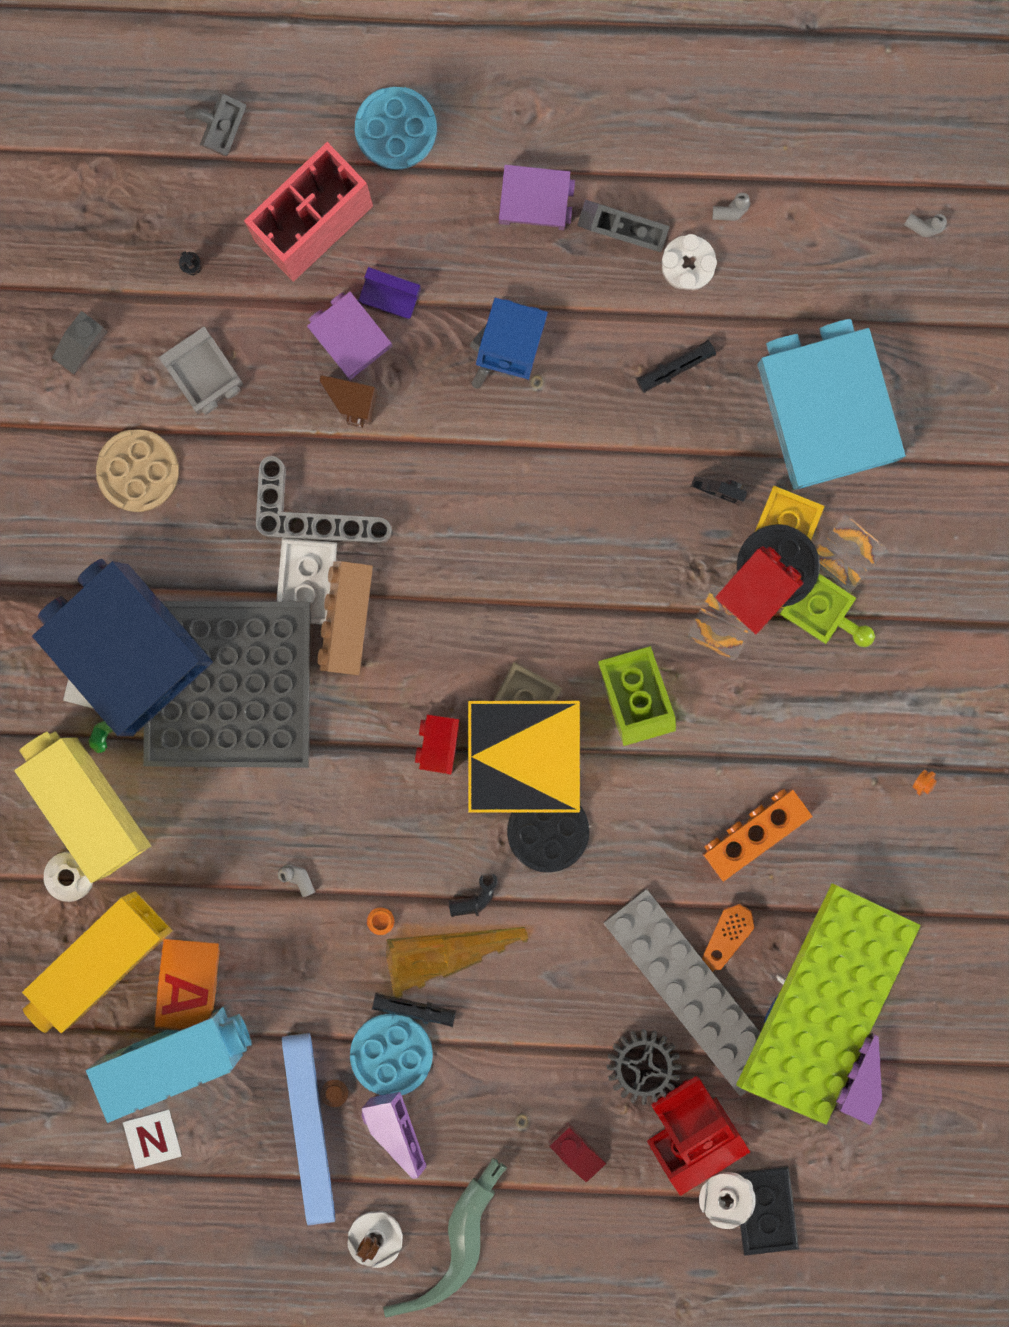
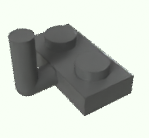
M219 94L212 113L201 108L187 109L184 115L188 120H200L207 123L200 146L222 156H228L247 105L225 94Z

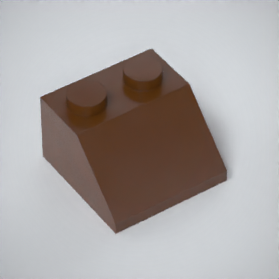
M320 376L322 386L343 419L346 420L347 425L363 428L364 424H371L377 398L375 387L328 376Z

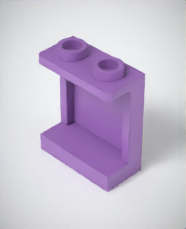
M504 165L499 224L510 225L511 222L558 227L559 230H564L565 223L571 224L572 207H567L568 196L574 195L575 180L570 179V171Z
M342 292L330 302L332 306L325 312L321 309L309 318L311 323L307 327L341 368L346 377L351 380L393 346L353 294L349 292L345 295Z

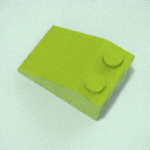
M651 646L598 661L623 746L676 731L675 714Z

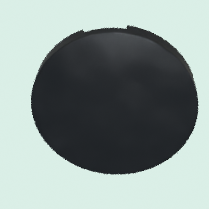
M769 525L752 533L739 550L736 571L738 572L760 547L764 546L766 549L771 547L781 556L780 562L786 567L792 566L801 574L800 580L804 583L782 607H787L803 600L814 588L820 572L819 555L813 542L804 533L788 525Z
M581 806L580 812H511L508 820L507 837L513 854L522 864L535 871L545 873L557 872L572 866L582 856L589 841V822Z

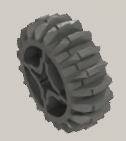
M641 1029V1038L636 1037L635 1031H630L632 1040L629 1042L624 1035L621 1036L620 1039L624 1046L621 1047L614 1043L613 1048L618 1054H608V1058L615 1061V1064L610 1063L606 1065L607 1070H615V1073L608 1076L609 1081L618 1079V1082L613 1085V1089L617 1091L623 1087L624 1089L621 1092L622 1098H626L629 1092L632 1093L631 1103H635L637 1097L641 1096L643 1105L647 1104L646 1096H651L654 1103L657 1102L656 1093L660 1092L662 1097H666L665 1087L674 1090L675 1086L669 1081L670 1079L679 1080L680 1076L673 1073V1070L681 1069V1064L672 1063V1061L680 1058L679 1053L669 1054L675 1048L674 1044L670 1043L664 1046L667 1040L665 1035L656 1041L657 1032L654 1030L651 1032L650 1038H646L647 1033L645 1029ZM646 1045L639 1057L625 1056L633 1047ZM654 1047L665 1056L666 1069L660 1068V1066L652 1062ZM647 1057V1063L652 1069L640 1075V1069L635 1064L642 1063V1060H646ZM621 1064L636 1072L633 1086L623 1078ZM648 1077H663L655 1086L642 1089V1085H644Z

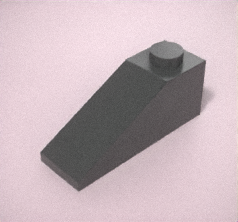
M586 199L577 224L581 228L657 252H662L670 227Z

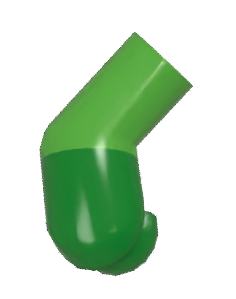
M105 721L94 726L89 738V746L96 753H102L107 749V736L113 732Z

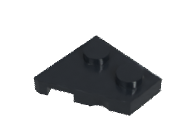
M694 476L690 486L738 506L744 502L747 491L742 490V484L729 479L724 483Z

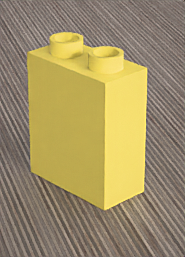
M56 731L51 734L45 732L19 750L26 763L15 769V773L90 883L109 876L151 847L78 737L60 738Z

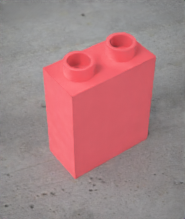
M326 142L252 212L244 222L256 244L294 282L373 207L367 183Z

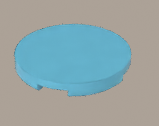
M388 87L379 89L369 95L358 109L355 118V136L358 146L372 163L382 168L400 170L412 167L429 154L435 143L437 124L434 111L421 94L410 88Z
M391 1013L375 1016L365 1022L355 1034L350 1049V1063L356 1078L366 1089L379 1095L399 1091L401 1095H405L415 1090L427 1077L433 1058L432 1044L425 1029L410 1017Z

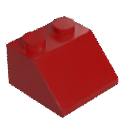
M427 715L426 720L421 719L419 736H424L422 747H417L415 763L420 764V770L450 775L453 773L460 719Z

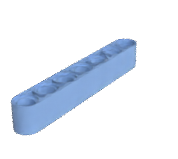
M310 1033L282 1036L307 1226L335 1222L334 1201Z

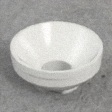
M69 851L55 855L45 867L44 884L48 892L58 900L66 902L79 900L92 888L93 883H90ZM63 869L71 870L74 874V882L69 886H65L59 881V873Z

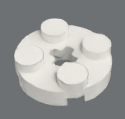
M693 234L680 236L671 241L665 248L662 257V272L665 279L673 287L681 290L692 291L704 287L712 279L717 265L716 255L712 246L703 238ZM685 256L688 258L694 257L696 260L694 262L695 269L692 270L689 267L684 269L682 267L684 264L682 258Z
M721 1172L716 1174L701 1188L699 1195L700 1208L716 1227L733 1229L745 1223L753 1214L756 1200L752 1183L737 1173ZM727 1193L734 1200V1203H731L729 1207H726L725 1202L721 1201V1197Z
M366 1212L356 1218L349 1230L348 1249L358 1263L372 1266V1268H381L389 1265L397 1258L402 1248L403 1234L399 1223L386 1212ZM373 1232L376 1235L381 1234L383 1238L380 1239L381 1245L372 1261L367 1259L365 1262H361L362 1258L355 1254L362 1239L366 1235L371 1238L370 1233Z

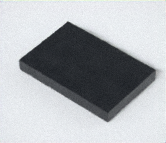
M789 1166L733 1172L752 1183L756 1200L753 1214L745 1223L740 1225L744 1256L799 1249Z

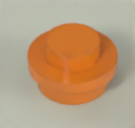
M924 769L918 776L912 788L917 790L919 796L924 792L929 794L937 783L934 779L936 773L933 771L929 773Z
M375 908L367 917V926L376 935H385L394 926V916L386 908Z

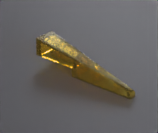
M525 927L386 939V959L394 997H402L403 991L417 986L418 989L426 986V981L442 975L445 978L482 962V956L497 951L500 954L506 951L505 946L516 941L527 942L528 934Z

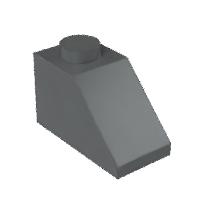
M81 311L65 331L52 358L75 375L108 331Z

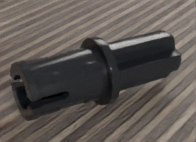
M182 252L179 259L180 269L192 276L196 272L199 273L201 271L199 256L193 252Z

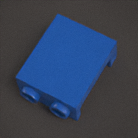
M494 298L479 347L476 365L529 380L548 312L536 307L513 303L510 300Z

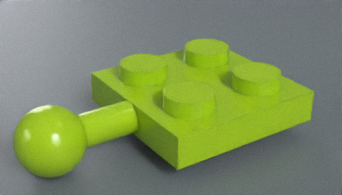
M819 574L814 588L803 600L784 607L780 612L781 616L824 644H827L838 626L851 634L855 644L860 647L870 646L875 639V633L872 628L865 625L857 626L844 617L856 600V597Z

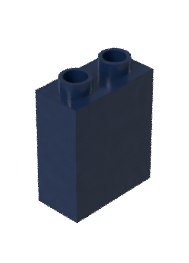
M99 559L80 574L77 580L84 588L69 602L63 596H60L40 611L38 619L44 625L32 637L117 736H134L205 671L213 661L129 564L115 561L107 564L104 559Z

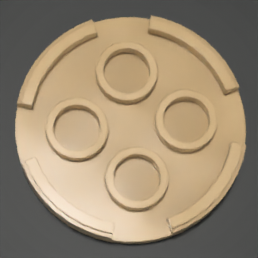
M146 430L123 431L107 441L98 455L96 479L99 488L112 504L121 509L131 512H145L155 509L167 501L176 488L179 478V464L176 454L167 441L153 432Z

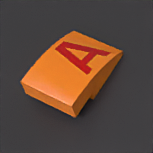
M163 940L155 1029L181 1031L208 1020L212 1016L220 955L219 943Z

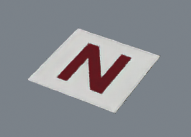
M169 1110L123 1122L135 1169L182 1156Z

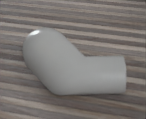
M738 193L728 207L713 206L712 220H739L750 207L749 196L746 193Z
M911 213L904 225L922 237H930L940 234L945 229L947 219L942 214H936L933 218L923 221Z
M289 864L279 869V880L297 884L302 897L315 893L308 873L304 868Z

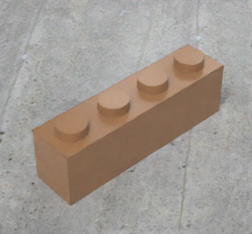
M333 561V566L329 568L328 582L331 583L330 592L326 595L324 603L327 616L326 621L323 622L321 627V636L324 638L323 648L318 653L320 671L359 675L372 565Z

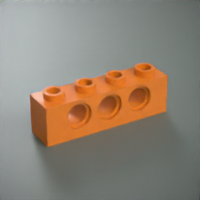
M783 788L771 797L773 802L764 808L761 804L749 813L751 818L745 823L736 822L726 830L728 832L727 836L721 840L716 837L704 846L706 851L702 855L721 881L727 880L813 817L794 790L786 791ZM776 809H781L785 814V819L781 824L775 825L771 821V813ZM754 825H759L763 830L762 837L757 841H752L748 836L749 829ZM730 842H738L741 848L740 853L735 857H729L726 853V846Z

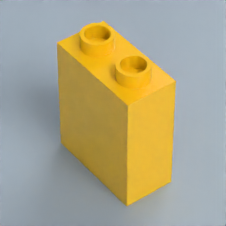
M136 891L121 897L22 992L30 1000L22 1009L24 1014L43 1033H47L52 1027L63 1033L77 1023L173 930Z

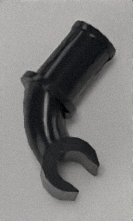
M492 873L493 883L487 886L484 883V875H481L479 884L482 889L478 895L473 894L471 898L449 900L451 917L469 914L479 916V913L490 903L494 891L499 886L498 877Z

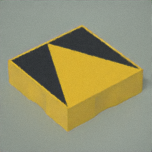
M468 701V812H580V701Z

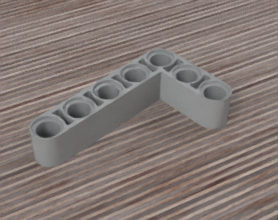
M274 456L266 457L261 461L258 476L256 528L265 537L376 544L385 543L390 539L392 527L384 518L284 512L285 465ZM275 462L279 464L280 471L276 476L269 477L266 475L265 469L269 463ZM268 490H275L278 493V500L274 504H266L264 501V494ZM267 517H273L277 522L276 528L271 532H266L262 528V523ZM292 520H303L304 529L302 532L296 534L291 532L289 526ZM322 520H328L332 524V529L327 535H321L317 531V525ZM356 522L360 528L358 534L352 537L347 536L344 531L346 524ZM377 523H382L387 527V533L382 538H376L372 535V528Z

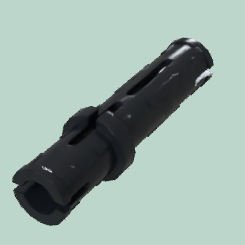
M706 340V342L664 364L662 362L656 365L657 368L640 377H636V382L643 394L664 382L668 384L671 382V378L716 356L715 349L711 342Z
M377 992L375 993L372 1010L423 1020L424 1024L432 1022L452 1028L456 1015V1010L433 1006L432 1002L424 1004Z

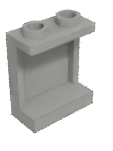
M205 327L159 357L198 415L202 412L204 415L209 414L218 407V401L224 397L227 400L231 399L241 391L239 387L243 385V382Z

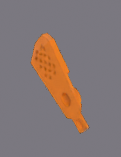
M741 904L723 909L702 957V960L712 972L714 970H721L754 930L755 925L751 910ZM719 950L722 953V957L715 958L712 952Z

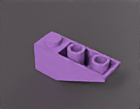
M872 1032L869 1038H865L862 1048L859 1049V1052L862 1054L858 1063L854 1062L851 1072L847 1075L850 1078L847 1087L841 1089L836 1100L839 1103L837 1108L841 1112L871 1125L882 1101L879 1037Z

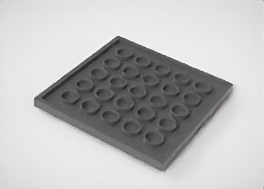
M161 601L213 663L144 726L143 766L309 768L311 602Z

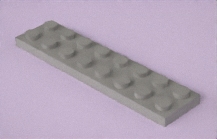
M645 889L603 923L741 1097L747 1091L738 1087L736 1083L760 1032L650 892Z

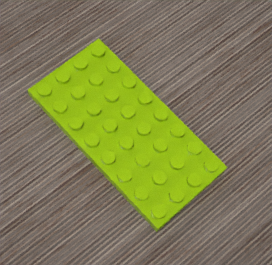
M831 883L736 1085L741 1089L823 1124H827L837 1103V1097L849 1078L847 1075L851 1072L854 1062L857 1061L861 1053L859 1049L862 1048L865 1038L869 1036L921 925Z

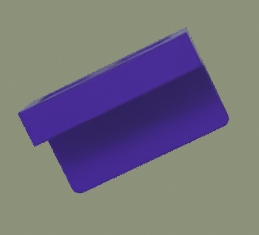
M368 267L359 302L410 319L421 290L420 285Z

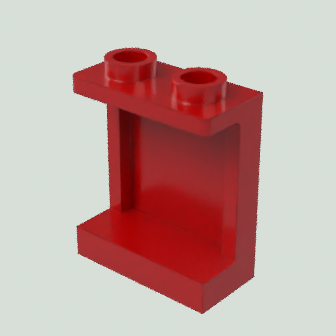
M764 546L760 547L715 597L755 635L768 624L769 620L804 584L800 580L801 574L790 565L786 567L779 561L781 556L771 547L766 549Z
M698 1076L685 1080L678 1088L667 1093L666 1097L660 1096L657 1102L651 1104L688 1166L735 1137Z

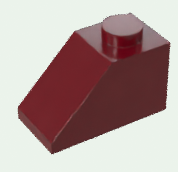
M569 1123L549 1141V1147L586 1183L606 1165V1162Z

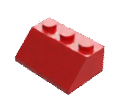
M717 1097L713 1101L735 1137L689 1166L686 1164L666 1129L647 1140L669 1181L680 1196L750 1153L749 1148Z

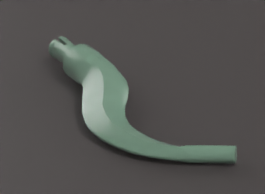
M492 1158L480 1178H473L457 1201L449 1219L448 1235L451 1247V1263L444 1277L430 1291L417 1299L383 1307L385 1318L433 1306L448 1298L468 1280L475 1270L479 1259L481 1215L495 1194L492 1188L507 1169L503 1163L500 1162L499 1164L497 1159Z

